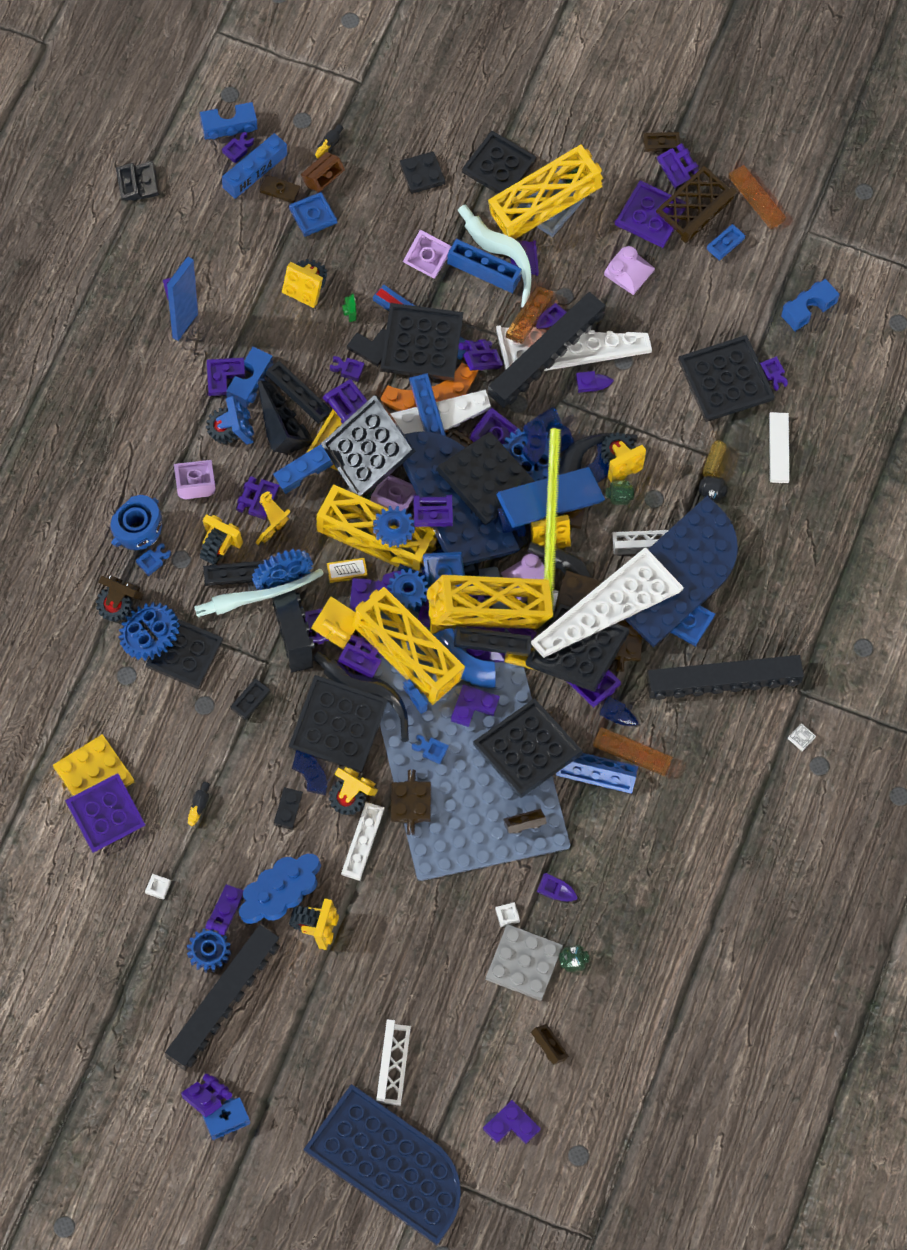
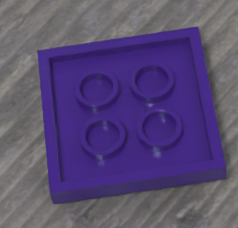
M640 180L615 221V225L664 248L674 228L660 217L656 210L672 195ZM676 198V204H685V201ZM673 208L662 210L667 215H674ZM676 208L677 215L683 216L686 208Z
M118 773L65 800L92 853L145 826Z

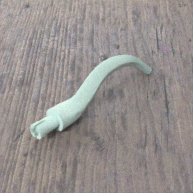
M466 204L462 205L458 212L465 220V228L476 243L490 253L511 257L518 267L522 269L521 274L524 287L521 308H528L531 291V268L525 250L512 237L488 229L479 216H474Z
M318 569L303 578L274 588L222 594L212 597V601L194 606L198 618L214 612L220 615L245 604L287 593L321 577L323 571Z

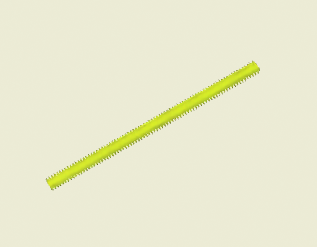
M556 428L550 429L551 439H549V486H547L548 507L546 509L548 512H546L547 526L545 533L547 538H545L546 557H544V563H546L544 564V579L549 580L551 601H554L552 600L554 598L552 597L554 596L552 595L554 594L552 589H555L552 588L554 587L552 584H555L552 583L555 582L553 581L555 579L553 578L555 577L553 576L555 575L553 573L555 572L553 571L555 566L553 565H556L553 564L556 563L553 562L556 560L553 558H556L554 557L556 556L554 555L556 553L554 552L556 551L554 550L556 549L554 547L556 546L554 545L556 540L554 539L557 538L554 537H557L555 536L557 534L555 533L557 532L555 531L557 530L555 529L557 527L555 526L557 525L555 524L557 523L555 518L558 517H555L557 516L555 513L558 512L555 511H558L556 510L558 508L556 507L558 506L556 505L558 504L556 502L558 501L556 500L558 499L556 494H559L556 493L559 492L556 491L558 490L556 487H559L557 486L559 485L557 484L559 482L557 481L559 480L557 479L559 478L557 477L559 475L557 474L559 473L557 468H560L557 467L560 466L557 464L560 461L558 460L560 459L558 458V454H560L558 453L560 452L558 447H561L558 446L561 445L558 444L561 442L558 441L561 440L559 439L561 438L559 437L561 435L559 431L561 430Z

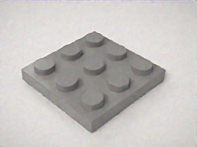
M507 924L485 980L542 1001L563 945Z

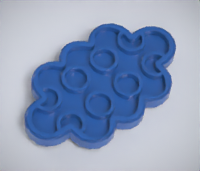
M314 854L302 855L297 860L292 857H284L274 864L273 869L261 872L257 881L247 885L243 891V898L246 902L239 909V915L243 922L253 924L262 918L277 920L286 914L288 908L298 906L302 902L303 896L312 893L317 887L318 883L315 875L321 868L319 858Z

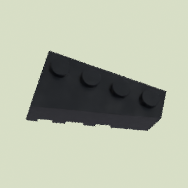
M295 590L272 597L281 637L284 641L286 656L289 658L291 673L313 668L311 649L314 648V642L312 637H308L310 629L308 622L303 620L306 618L304 608L299 607L301 603L299 592L295 593Z

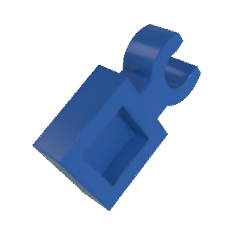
M163 543L157 546V551L153 552L149 549L136 560L137 565L148 576L163 565L162 559H168L171 556L170 550L166 553L161 552L165 548Z
M410 679L403 682V689L410 696V700L419 713L422 714L427 711L429 701L423 692L420 693Z
M417 735L416 740L420 741L421 745L412 744V749L414 751H424V758L441 764L449 745L430 738L429 742H427L423 736Z

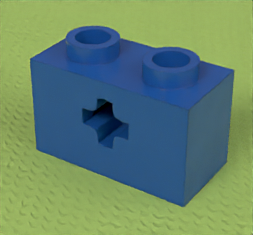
M233 1097L224 1101L222 1107L207 1117L202 1115L212 1141L250 1125V1119L240 1097L237 1099ZM226 1114L229 1119L225 1121L222 1115Z

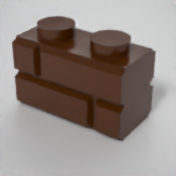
M326 152L301 173V176L308 188L320 192L338 177L345 168L338 156Z

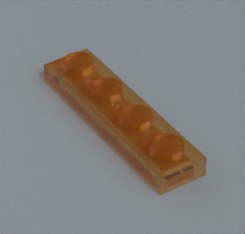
M744 165L729 173L728 177L770 229L786 220V216Z
M537 286L507 330L506 338L523 344L538 318L552 300L554 292Z
M602 727L593 743V747L664 777L673 758Z

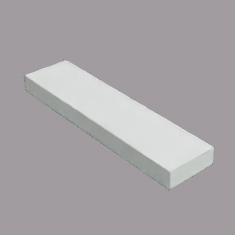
M770 412V482L789 483V413Z
M365 802L341 875L361 880L384 812V807Z

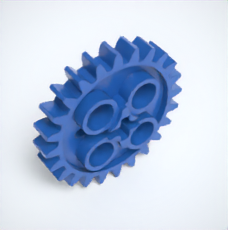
M524 427L523 432H521L518 428L516 435L511 432L510 438L506 437L504 440L506 444L502 445L521 466L529 467L530 471L527 473L535 482L547 479L549 474L548 462L550 460V440L546 438L548 432L542 435L541 429L535 432L534 427L530 431ZM530 442L537 443L538 448H533ZM519 449L522 455H516L513 450ZM538 459H544L547 464H540Z
M292 549L290 552L285 550L283 554L278 552L277 556L271 555V559H265L264 564H259V568L254 569L255 573L252 574V580L257 590L281 586L303 578L306 574H310V570L313 569V562L309 553H306L305 550L302 552L300 549L297 551Z
M152 602L150 607L145 603L143 609L138 606V611H131L132 616L125 617L128 621L121 623L124 628L119 629L122 635L118 636V638L121 640L120 645L131 658L135 656L139 660L142 657L146 661L148 656H150L153 660L155 654L159 657L161 656L162 650L168 652L166 647H173L171 641L177 640L174 634L179 633L177 629L180 626L177 622L179 619L167 605L163 606L159 603L156 606L154 602ZM141 622H144L150 631L154 633V635L157 637L158 641H155L151 637V635L140 624Z

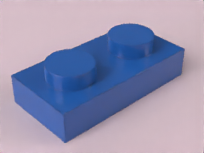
M732 224L707 245V250L720 261L740 244L746 235Z

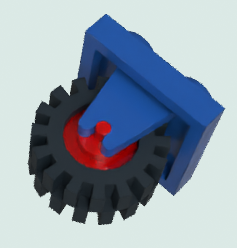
M233 396L226 398L228 408L224 407V410L218 408L219 412L214 410V415L210 414L208 416L211 418V420L206 421L208 424L206 426L208 434L220 444H227V441L232 443V439L237 440L238 437L246 445L253 443L252 435H254V430L249 423L251 418L249 410Z

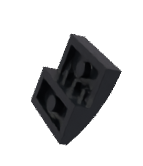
M153 161L137 166L130 163L116 167L121 200H140L160 195Z

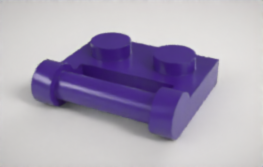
M351 379L323 396L324 401L329 403L340 417L342 424L367 402V399ZM339 396L350 410V414L347 415L335 400V397Z
M414 495V527L453 526L452 495H446V497H420L419 495ZM446 504V506H420V505Z

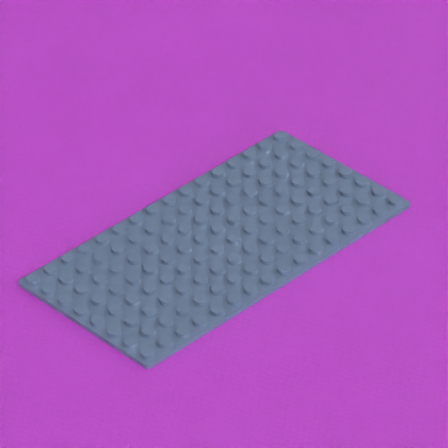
M497 567L479 569V576L500 577ZM499 601L490 609H508V606ZM416 606L414 611L412 608L408 609L418 619L420 607ZM382 611L380 612L381 618L392 621ZM383 625L384 629L398 632L397 628ZM391 637L402 648L401 640ZM406 641L408 650L411 651L409 642ZM414 643L415 649H416V653H420V654L426 655V654ZM361 647V650H362V651H364V652H366V653H368V654L371 653L370 651H368V650H366V649H364V648ZM376 655V658L382 661L374 677L385 681L396 690L404 702L408 715V742L401 741L400 718L389 702L380 723L393 782L408 781V770L410 769L411 777L412 769L416 770V781L431 782V821L416 823L415 835H407V824L404 823L417 879L423 881L569 849L570 841L553 777H550L520 798L473 745L474 740L532 700L524 667L506 662H495V688L473 686L471 683L461 679L456 686L434 705L428 702L427 711L420 714L410 700V696L403 689V682L407 680L385 658ZM418 659L419 664L433 667V663ZM413 670L414 676L417 677V678H419V677L417 676V674L415 673V671ZM426 672L435 682H437L435 674ZM463 684L500 696L494 716L475 710L469 727L451 722V717ZM417 735L423 736L427 742H429L430 738L449 745L441 764L424 758V751H414L412 749V744L421 745V742L416 740ZM541 809L546 817L547 824L541 825L539 828L525 829L516 834H509L503 821L504 818Z

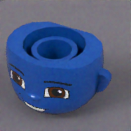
M137 495L131 497L123 504L111 519L110 529L114 537L111 544L115 547L122 546L130 550H142L153 545L159 538L162 529V514L158 506L159 500L145 495ZM135 522H144L140 527H130Z

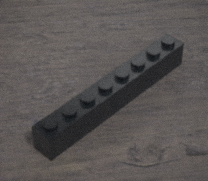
M588 292L488 386V395L503 408L508 404H513L517 396L521 392L524 393L533 380L537 381L546 368L550 369L559 356H564L569 346L575 345L583 333H588L596 321L602 320L605 316V304L591 292Z
M800 655L654 669L648 670L646 678L650 699L662 700L670 696L681 698L690 694L701 696L704 693L720 694L723 691L729 690L739 692L742 689L758 690L761 687L768 686L769 688H777L781 685L797 686L799 683H802L804 674Z
M262 925L257 927L165 1051V1057L184 1071L188 1067L192 1068L198 1059L196 1057L200 1051L203 1052L210 1043L208 1040L212 1034L216 1035L222 1026L220 1025L224 1018L228 1019L233 1012L232 1007L236 1002L240 1003L244 998V991L248 986L252 987L255 983L257 973L266 968L269 963L267 960L271 954L275 955L280 948L278 936Z

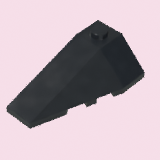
M260 380L258 386L266 435L271 449L274 452L289 454L311 446L313 440L304 424L300 425L296 420L295 416L297 414L294 410H290L285 405L286 399L275 384Z

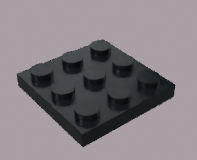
M491 131L464 165L462 173L499 194L521 181L536 162L537 157L496 132Z
M179 619L177 621L180 624L177 628L179 633L174 634L177 640L171 641L173 647L167 646L168 652L162 650L161 656L159 657L155 654L153 660L149 657L146 668L199 690L223 642V637Z

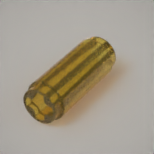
M714 441L703 468V476H717L726 451V444L724 442Z

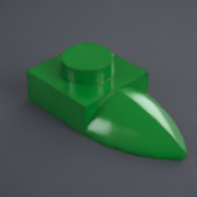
M353 293L349 297H345V305H342L343 314L348 317L349 322L356 321V303Z

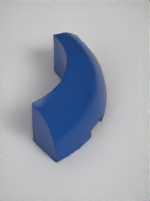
M453 628L444 629L434 634L465 666L461 679L471 683L473 686L495 688V662L476 659L467 654L462 648L454 647Z

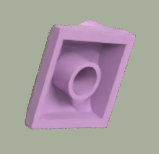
M420 230L403 262L435 279L448 259V252L452 246Z
M626 246L609 263L604 276L634 295L655 268L640 257L636 249Z
M211 460L174 464L177 494L180 498L209 497L214 494L215 481Z
M389 475L376 487L370 501L386 508L391 506L392 510H395L397 506H399V511L405 508L407 515L408 509L414 500V495L417 494L411 483Z
M527 554L521 561L501 572L503 578L544 579L545 570L538 556ZM516 597L523 603L527 601V597Z

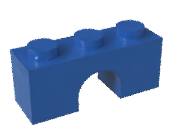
M253 102L235 105V116L231 119L221 118L217 109L200 112V122L205 140L257 130V118Z
M826 278L821 282L817 281L807 292L803 291L795 300L785 303L781 317L794 331H797L810 321L812 313L807 309V306H817L824 312L837 303L840 294Z
M252 347L244 360V368L253 375L248 379H241L235 376L226 390L227 398L233 396L245 408L250 403H253L257 396L256 392L259 389L258 382L266 380L265 373L267 369L274 365L273 356Z
M320 444L276 471L273 475L284 493L287 494L300 486L304 478L313 473L318 475L331 467L333 463Z

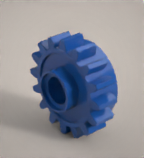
M389 506L388 511L381 509L382 515L376 514V520H373V533L376 534V539H381L382 545L388 544L390 548L392 546H397L398 548L402 543L406 545L407 539H412L411 533L415 532V527H413L414 520H411L412 514L406 515L405 508L399 511V506L395 510H392L391 506ZM395 525V526H397L398 528L392 529V528H390V526Z
M409 568L408 573H405L404 569H401L400 575L395 572V579H389L391 585H387V590L407 610L412 608L414 611L416 606L422 607V601H427V587H429V583L425 581V576L419 577V571L417 570L415 573H412L411 568ZM411 588L413 591L405 592L404 589Z
M203 928L201 933L195 932L196 937H190L191 944L187 945V950L190 951L187 953V956L192 958L190 960L191 965L197 963V970L203 967L205 973H207L208 968H211L213 972H215V967L217 966L222 969V962L228 963L226 956H231V951L227 950L231 948L230 943H225L227 936L222 937L221 934L214 932L213 929L206 931ZM212 947L214 950L211 953H206L204 949Z

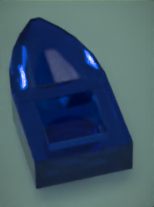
M608 696L599 715L623 726L638 725L636 717L630 710L625 708V704Z

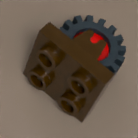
M108 574L107 577L101 575L98 583L107 586V589H103L102 593L97 596L99 598L96 600V609L99 610V615L109 621L118 622L119 620H124V617L130 615L129 611H132L131 605H133V601H131V598L142 600L144 593L139 592L140 588L127 582L123 585V580Z

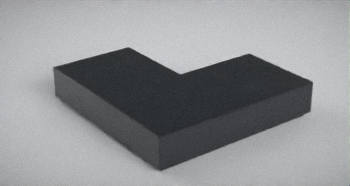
M382 328L373 341L357 332L348 343L347 349L378 367L382 360L386 329Z

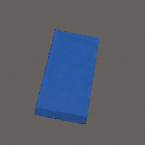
M190 257L184 260L167 283L172 337L179 341L198 315L194 260Z
M589 467L557 476L559 477L557 478L559 479L557 480L559 481L557 483L559 487H556L558 488L556 491L559 492L556 493L559 494H556L558 496L556 497L558 498L556 499L558 500L556 501L558 503L556 504L558 505L556 510L558 511L555 512L558 513L555 514L559 515L602 503L605 500ZM549 478L499 491L496 494L512 528L546 518V512H548L546 509L548 507L547 486H549Z

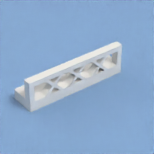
M669 530L612 532L614 555L638 554L645 547L649 549L659 540H654L656 536H663ZM617 537H624L628 541H617ZM637 537H644V538L647 539V540H635V539H636Z
M388 1019L385 1030L377 1102L401 1106L411 1026L395 1024V1020ZM394 1030L406 1031L405 1038L399 1043L393 1037ZM399 1048L403 1053V1057L395 1062L391 1057V1052ZM396 1067L401 1075L393 1082L388 1073ZM394 1087L398 1092L397 1100L385 1099L386 1091Z

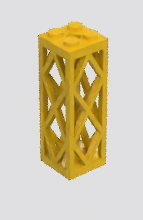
M579 145L488 200L490 214L503 234L517 239L602 187L601 180L603 179L601 175L602 169L597 162L594 163L592 161L590 151ZM558 166H563L558 172H556ZM579 167L576 174H567ZM560 179H573L571 184H558ZM555 189H564L551 197ZM545 190H549L546 196L542 197ZM517 191H522L519 195L515 197ZM537 191H539L536 198H527L532 194L536 193ZM520 203H533L530 208H517ZM514 214H522L511 221ZM533 215H535L532 221H528Z
M333 484L317 514L318 532L400 569H404L407 572L409 568L412 569V573L418 570L419 576L422 571L425 572L423 555L436 553L438 547L436 546L438 539L433 528L415 527V532L411 533L412 539H407V544L404 545L402 543L398 548L397 546L390 548L388 544L382 545L381 539L377 540L376 534L373 533V520H376V514L382 515L381 509L388 511V508ZM360 504L363 510L358 508L356 505ZM338 507L341 508V509H344V510H346V511H348V512H350V513H348V514H342V513L340 512V510L338 509ZM360 518L362 522L348 523L346 519ZM395 525L390 526V528H392V529L398 528V527L395 526ZM357 528H367L370 534L363 532ZM345 531L351 534L353 537H348ZM402 548H411L415 554L410 553ZM389 551L397 555V557H393Z
M442 575L427 590V599L430 603L429 617L431 618L432 625L538 629L553 616L550 585L547 579ZM469 595L492 597L481 603ZM515 597H527L528 605ZM453 599L467 608L453 607ZM500 601L511 609H490L489 607Z
M385 587L379 591L375 590L369 596V600L366 602L362 601L355 608L356 613L353 616L352 626L406 680L410 679L415 688L420 693L423 692L428 701L434 705L460 682L465 666ZM382 611L392 621L381 618L380 612ZM383 625L397 628L398 632L384 629ZM391 637L400 639L402 648ZM406 641L409 642L411 651L408 650ZM414 643H415L426 655H423V654H420V653H416V649H415ZM433 649L437 650L438 656L436 655ZM418 659L433 663V667L419 664ZM413 670L415 671V673L417 674V676H418L419 678H417V677L414 676ZM426 672L435 674L437 682H435Z

